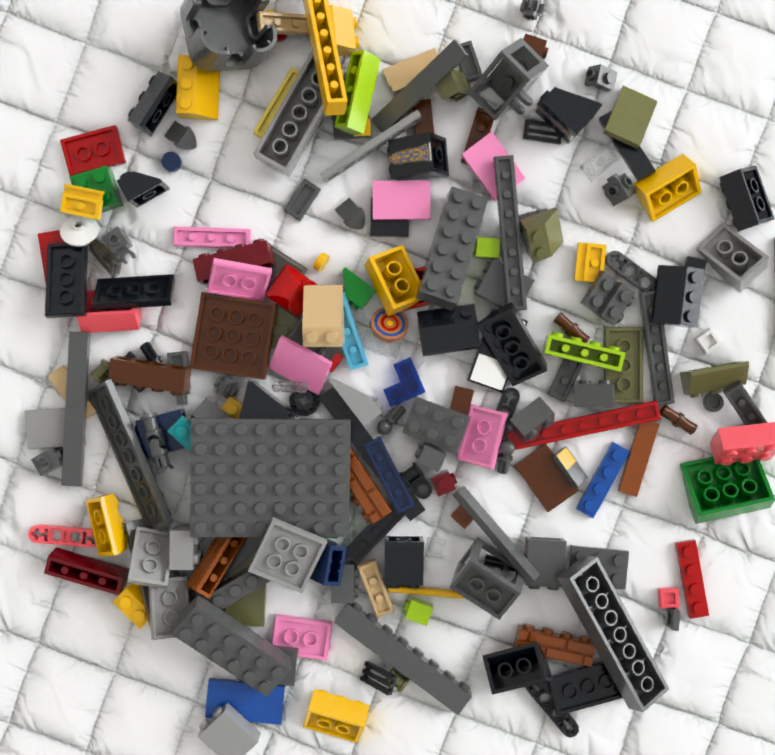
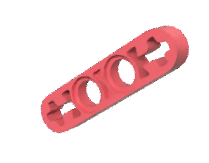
M39 524L31 527L28 531V537L34 543L96 547L94 539L85 540L86 536H93L92 528ZM39 529L40 533H48L37 538L34 532ZM54 530L61 532L62 537L60 540L53 538ZM75 531L81 535L79 542H75L71 538L72 533Z

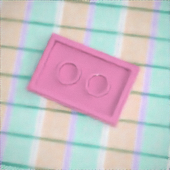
M490 132L462 153L461 156L495 202L497 194L493 158L509 154L495 134ZM514 163L515 179L517 185L521 181H523L525 177Z
M430 180L372 181L373 220L431 219Z
M214 258L207 292L264 302L272 268Z
M282 335L279 338L268 369L319 395L333 362Z
M471 404L468 416L472 418L456 460L494 470L508 413Z
M276 614L271 644L298 648V657L327 661L332 621Z

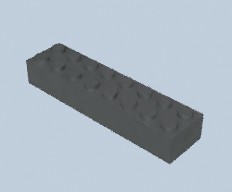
M583 556L557 576V579L628 708L644 712L665 694L669 687L600 560L596 556Z

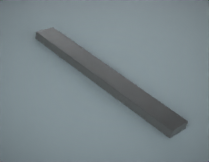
M495 156L493 160L506 305L512 302L517 311L527 310L514 156Z
M69 331L61 485L81 487L83 484L90 333Z

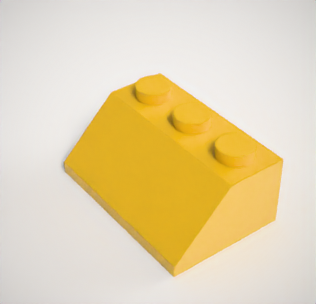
M178 55L176 114L180 119L218 120L220 71L208 72L201 70L193 64L189 55Z
M684 154L659 167L651 176L640 182L636 181L633 183L637 192V198L652 222L702 193L696 164Z
M403 245L368 258L364 267L388 316L406 310L421 301L416 299L420 279Z
M110 493L86 499L98 556H113L127 550L128 541L123 532V519L119 515V502L115 494Z
M314 689L303 728L358 743L365 726L369 705L361 701L346 699L341 695H332L324 690Z

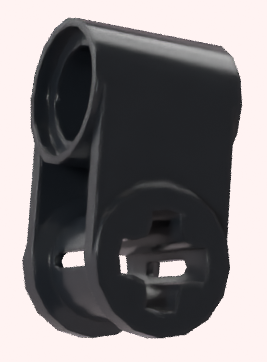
M415 462L406 471L399 473L418 498L426 499L431 495L432 487ZM426 485L429 491L427 494L421 495L418 492V487Z

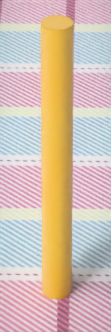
M400 585V588H388V592L464 599L463 596L453 590L424 587L411 589Z

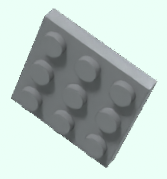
M273 517L252 559L248 572L303 593L324 551L327 539Z

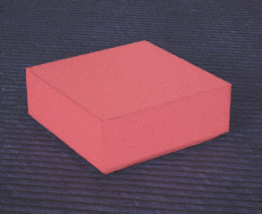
M658 588L660 609L680 608L679 588Z

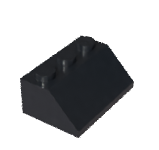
M159 71L156 75H153L149 81V87L140 94L139 102L136 107L130 110L127 120L151 137L176 99V80Z
M757 166L741 168L719 177L721 190L725 193L727 199L726 205L731 210L732 222L738 232L775 220Z
M658 265L651 323L684 328L698 327L705 269L688 266Z
M474 304L456 306L452 311L440 308L417 312L423 356L480 348L478 321Z
M538 641L482 655L492 695L553 680L548 661Z

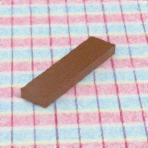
M652 421L638 424L617 491L637 497L660 424Z

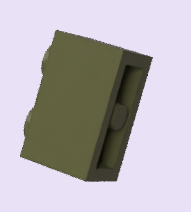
M453 70L436 86L442 100L458 102L468 96V92L471 89L464 73Z

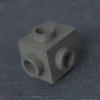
M617 173L606 179L608 183L602 186L605 196L610 200L613 207L637 193L626 173L620 176Z

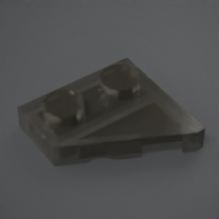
M97 239L89 243V251L110 276L115 278L120 275L122 261Z

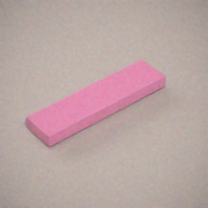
M174 226L173 246L235 248V245L238 244L249 245L251 240L250 229Z

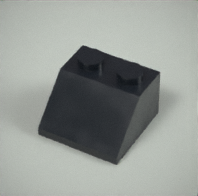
M135 171L126 172L117 180L127 201L137 208L170 190L169 186L161 179Z

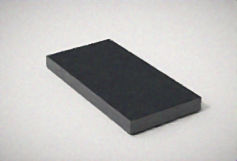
M67 243L48 244L45 298L46 318L86 316L88 245L75 247Z
M174 274L97 279L92 307L94 310L172 306Z
M603 661L594 663L591 667L583 666L552 675L553 680L547 681L555 715L557 716L623 698Z

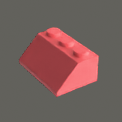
M87 290L86 316L77 317L81 332L95 333L140 329L142 319L141 308L94 310L92 304L95 290Z

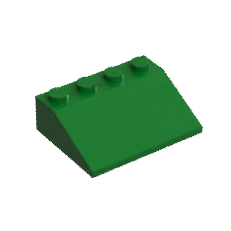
M712 456L680 463L686 495L695 524L771 508L775 501L760 459L749 463L733 462L730 465L724 466L722 464H715Z

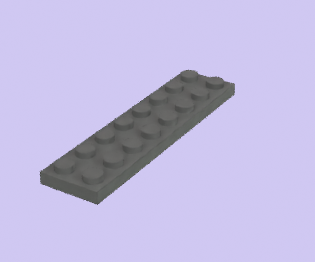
M112 379L106 380L87 391L146 528L157 529L174 522L171 511L164 501V495L160 491L156 477L151 471L148 458L144 455L140 440L137 438L133 424L125 411V405L121 402L118 395L117 387Z

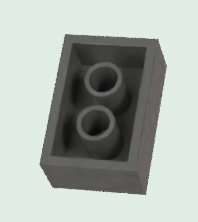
M416 396L402 433L459 453L472 417Z

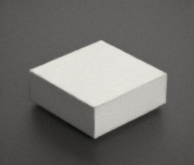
M709 328L694 339L705 355L722 344L712 328Z

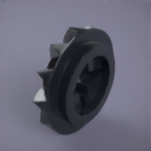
M302 386L294 389L289 397L291 409L300 416L311 415L319 407V395ZM306 392L307 399L313 402L305 404L304 409H302V403L296 399L303 398Z

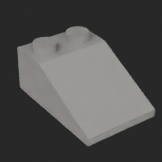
M725 223L697 247V251L738 292L744 290L768 267L769 256Z

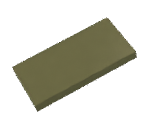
M604 327V348H608L610 345L619 347L621 352H625L621 372L604 369V380H610V384H615V404L643 403V327Z
M257 549L228 577V579L250 566ZM266 584L227 606L226 613L245 626L264 627Z

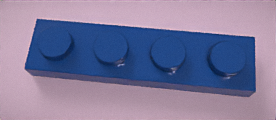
M614 442L610 444L575 509L594 519L630 451Z

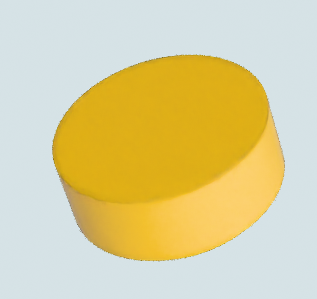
M321 253L315 260L313 268L321 272L327 265L330 256L326 253Z

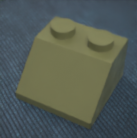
M556 207L519 220L526 252L533 263L552 257L564 242Z

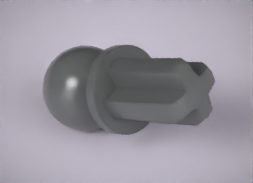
M397 404L389 415H385L387 419L381 420L378 423V432L382 435L389 434L392 431V424H398L397 421L406 412V409L401 404Z
M505 440L500 444L501 453L498 454V473L507 474L509 463L513 460L511 454L515 450V445L512 441Z

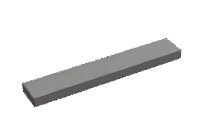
M418 109L321 172L320 174L324 181L329 182L387 144L388 140L395 139L421 122L422 116Z

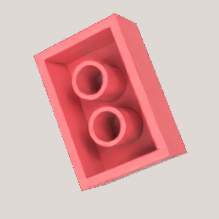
M775 422L718 428L710 441L714 463L726 466L733 462L749 463L758 459L760 461L772 459L775 455Z

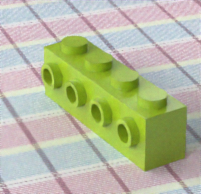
M365 50L351 51L344 81L348 102L345 115H337L334 126L350 135L364 134L381 60Z
M557 332L546 335L542 354L616 372H621L625 352H621L619 347L609 345L608 348L601 347V343L590 341L588 344L582 342L581 338L573 336L567 339L563 338V334Z

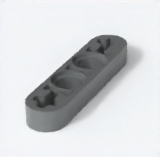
M611 251L606 255L605 264L641 292L649 291L656 284L655 277L621 252ZM616 255L618 257L617 261L619 263H623V261H625L626 263L619 270L618 267H620L621 265H619L618 263L612 264V259L610 258V256L613 257ZM626 266H632L635 271L633 276H627L625 274ZM642 277H647L650 281L647 288L642 287L640 284Z

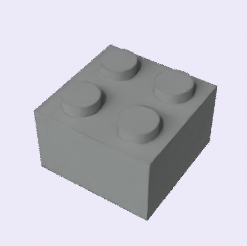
M177 525L170 530L169 570H194L203 558V550H200V542H203V537H190V525Z

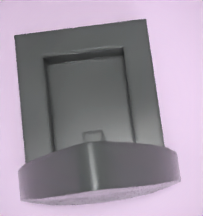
M174 121L164 135L178 148L190 150L197 147L196 137L192 129L188 126H183L177 121Z
M348 198L335 211L349 228L363 229L365 224L364 210Z

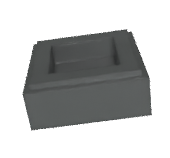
M668 608L666 625L674 631H679L681 612L677 608Z

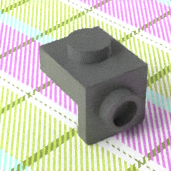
M602 64L590 66L586 72L584 85H595L606 91H614L618 72Z

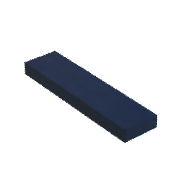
M379 436L364 444L363 447L397 513L399 514L415 506L381 437Z

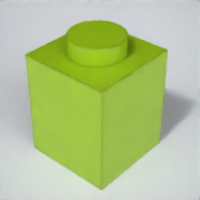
M477 237L473 250L474 258L498 260L500 239Z
M411 596L409 601L406 600L403 607L405 618L427 626L433 610V604Z

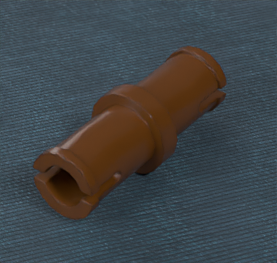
M562 312L553 320L554 323L565 331L567 336L581 338L584 343H587L590 339V336L578 328L576 322L570 321Z
M666 404L660 409V416L672 422L674 427H680L689 435L694 434L697 430L698 425L685 418L683 413L674 411Z

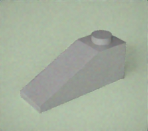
M333 378L329 380L363 426L382 413L381 408L383 406L377 398L373 400L370 396Z

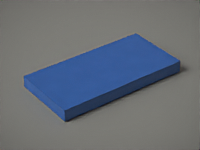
M209 678L205 718H211L213 712L219 706L223 707L228 702L249 722L281 725L285 685L278 684L266 697L243 681Z

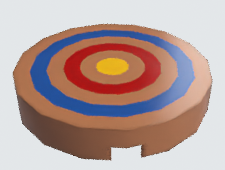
M384 308L378 309L372 315L370 321L373 335L387 343L402 340L406 336L409 327L408 319L402 312L388 316Z

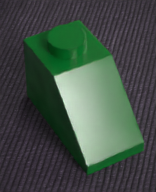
M344 268L343 276L346 297L350 300L348 303L355 310L358 308L363 310L376 293V290L347 268Z

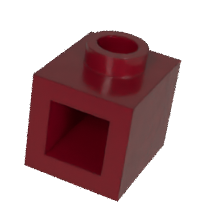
M445 470L430 476L438 497L456 489L454 485L457 484L454 473L449 474V471Z

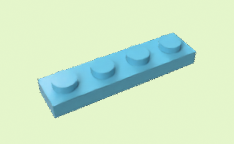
M343 291L345 343L342 348L349 368L353 370L366 366L369 362L345 291Z

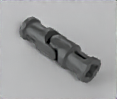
M156 412L140 417V421H143L146 431L144 434L151 449V456L155 459L156 472L158 474L174 467L170 464L169 451L167 446H165L162 428H159ZM154 435H156V436L159 437V438H156V439H152V437H153Z

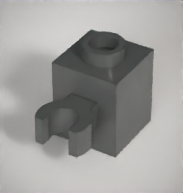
M117 226L102 236L111 253L117 256L120 255V260L124 264L128 263L125 259L127 254H130L133 259L136 258L135 253L128 250L134 245L123 229Z
M53 447L31 459L40 476L47 475L62 466L63 451L61 449Z

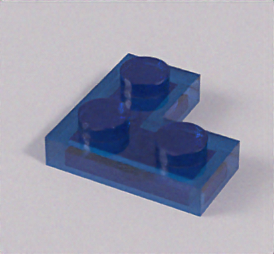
M411 357L393 364L400 383L383 389L390 407L425 393Z

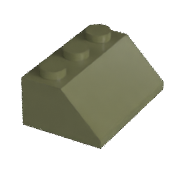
M749 361L732 362L680 372L684 395H690L691 398L702 396V392L709 391V394L721 393V389L739 380L745 385L747 383Z

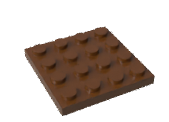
M201 292L190 367L266 380L278 304Z

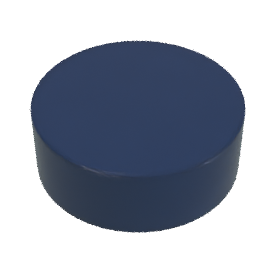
M167 152L163 155L161 163L167 171L176 172L181 168L182 160L175 152Z

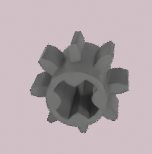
M523 0L520 12H524L523 17L525 19L537 20L538 16H542L545 4H541V0Z
M226 375L222 379L219 377L214 383V386L217 387L215 392L227 399L229 395L235 396L238 390L235 386L237 381Z

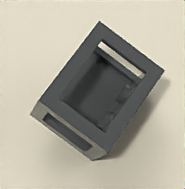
M520 38L497 55L469 90L468 94L494 120H497L511 108L517 114L522 115L526 110L519 100L528 107L533 103L532 98L526 92L549 65ZM489 87L505 101L496 110L480 95Z
M477 537L458 562L450 589L500 620L521 594L524 578L517 571L516 576L510 582L478 561L481 550L484 549L514 568L501 551Z

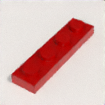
M696 540L675 542L688 617L693 619L709 616Z

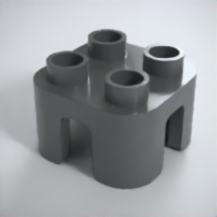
M184 0L180 7V15L189 57L193 64L199 69L208 72L252 69L258 66L277 41L275 24L265 25L260 33H258L256 13L264 11L270 0Z

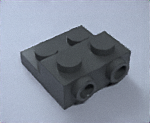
M600 271L580 303L605 322L615 325L622 321L625 308L634 302L633 296L635 292L624 283L615 280L605 271Z

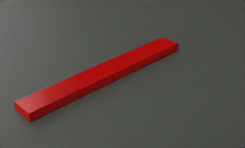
M657 400L555 421L549 428H543L539 431L535 439L528 440L525 443L514 430L506 432L507 440L514 443L515 450L656 421L660 420L661 417Z

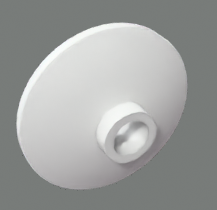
M77 215L66 219L60 227L62 240L68 245L75 247L91 244L97 239L100 232L99 225L95 219Z

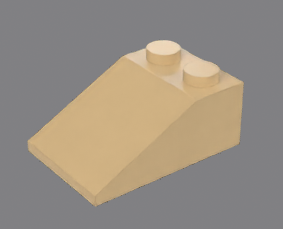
M304 285L303 347H342L345 343L343 285Z

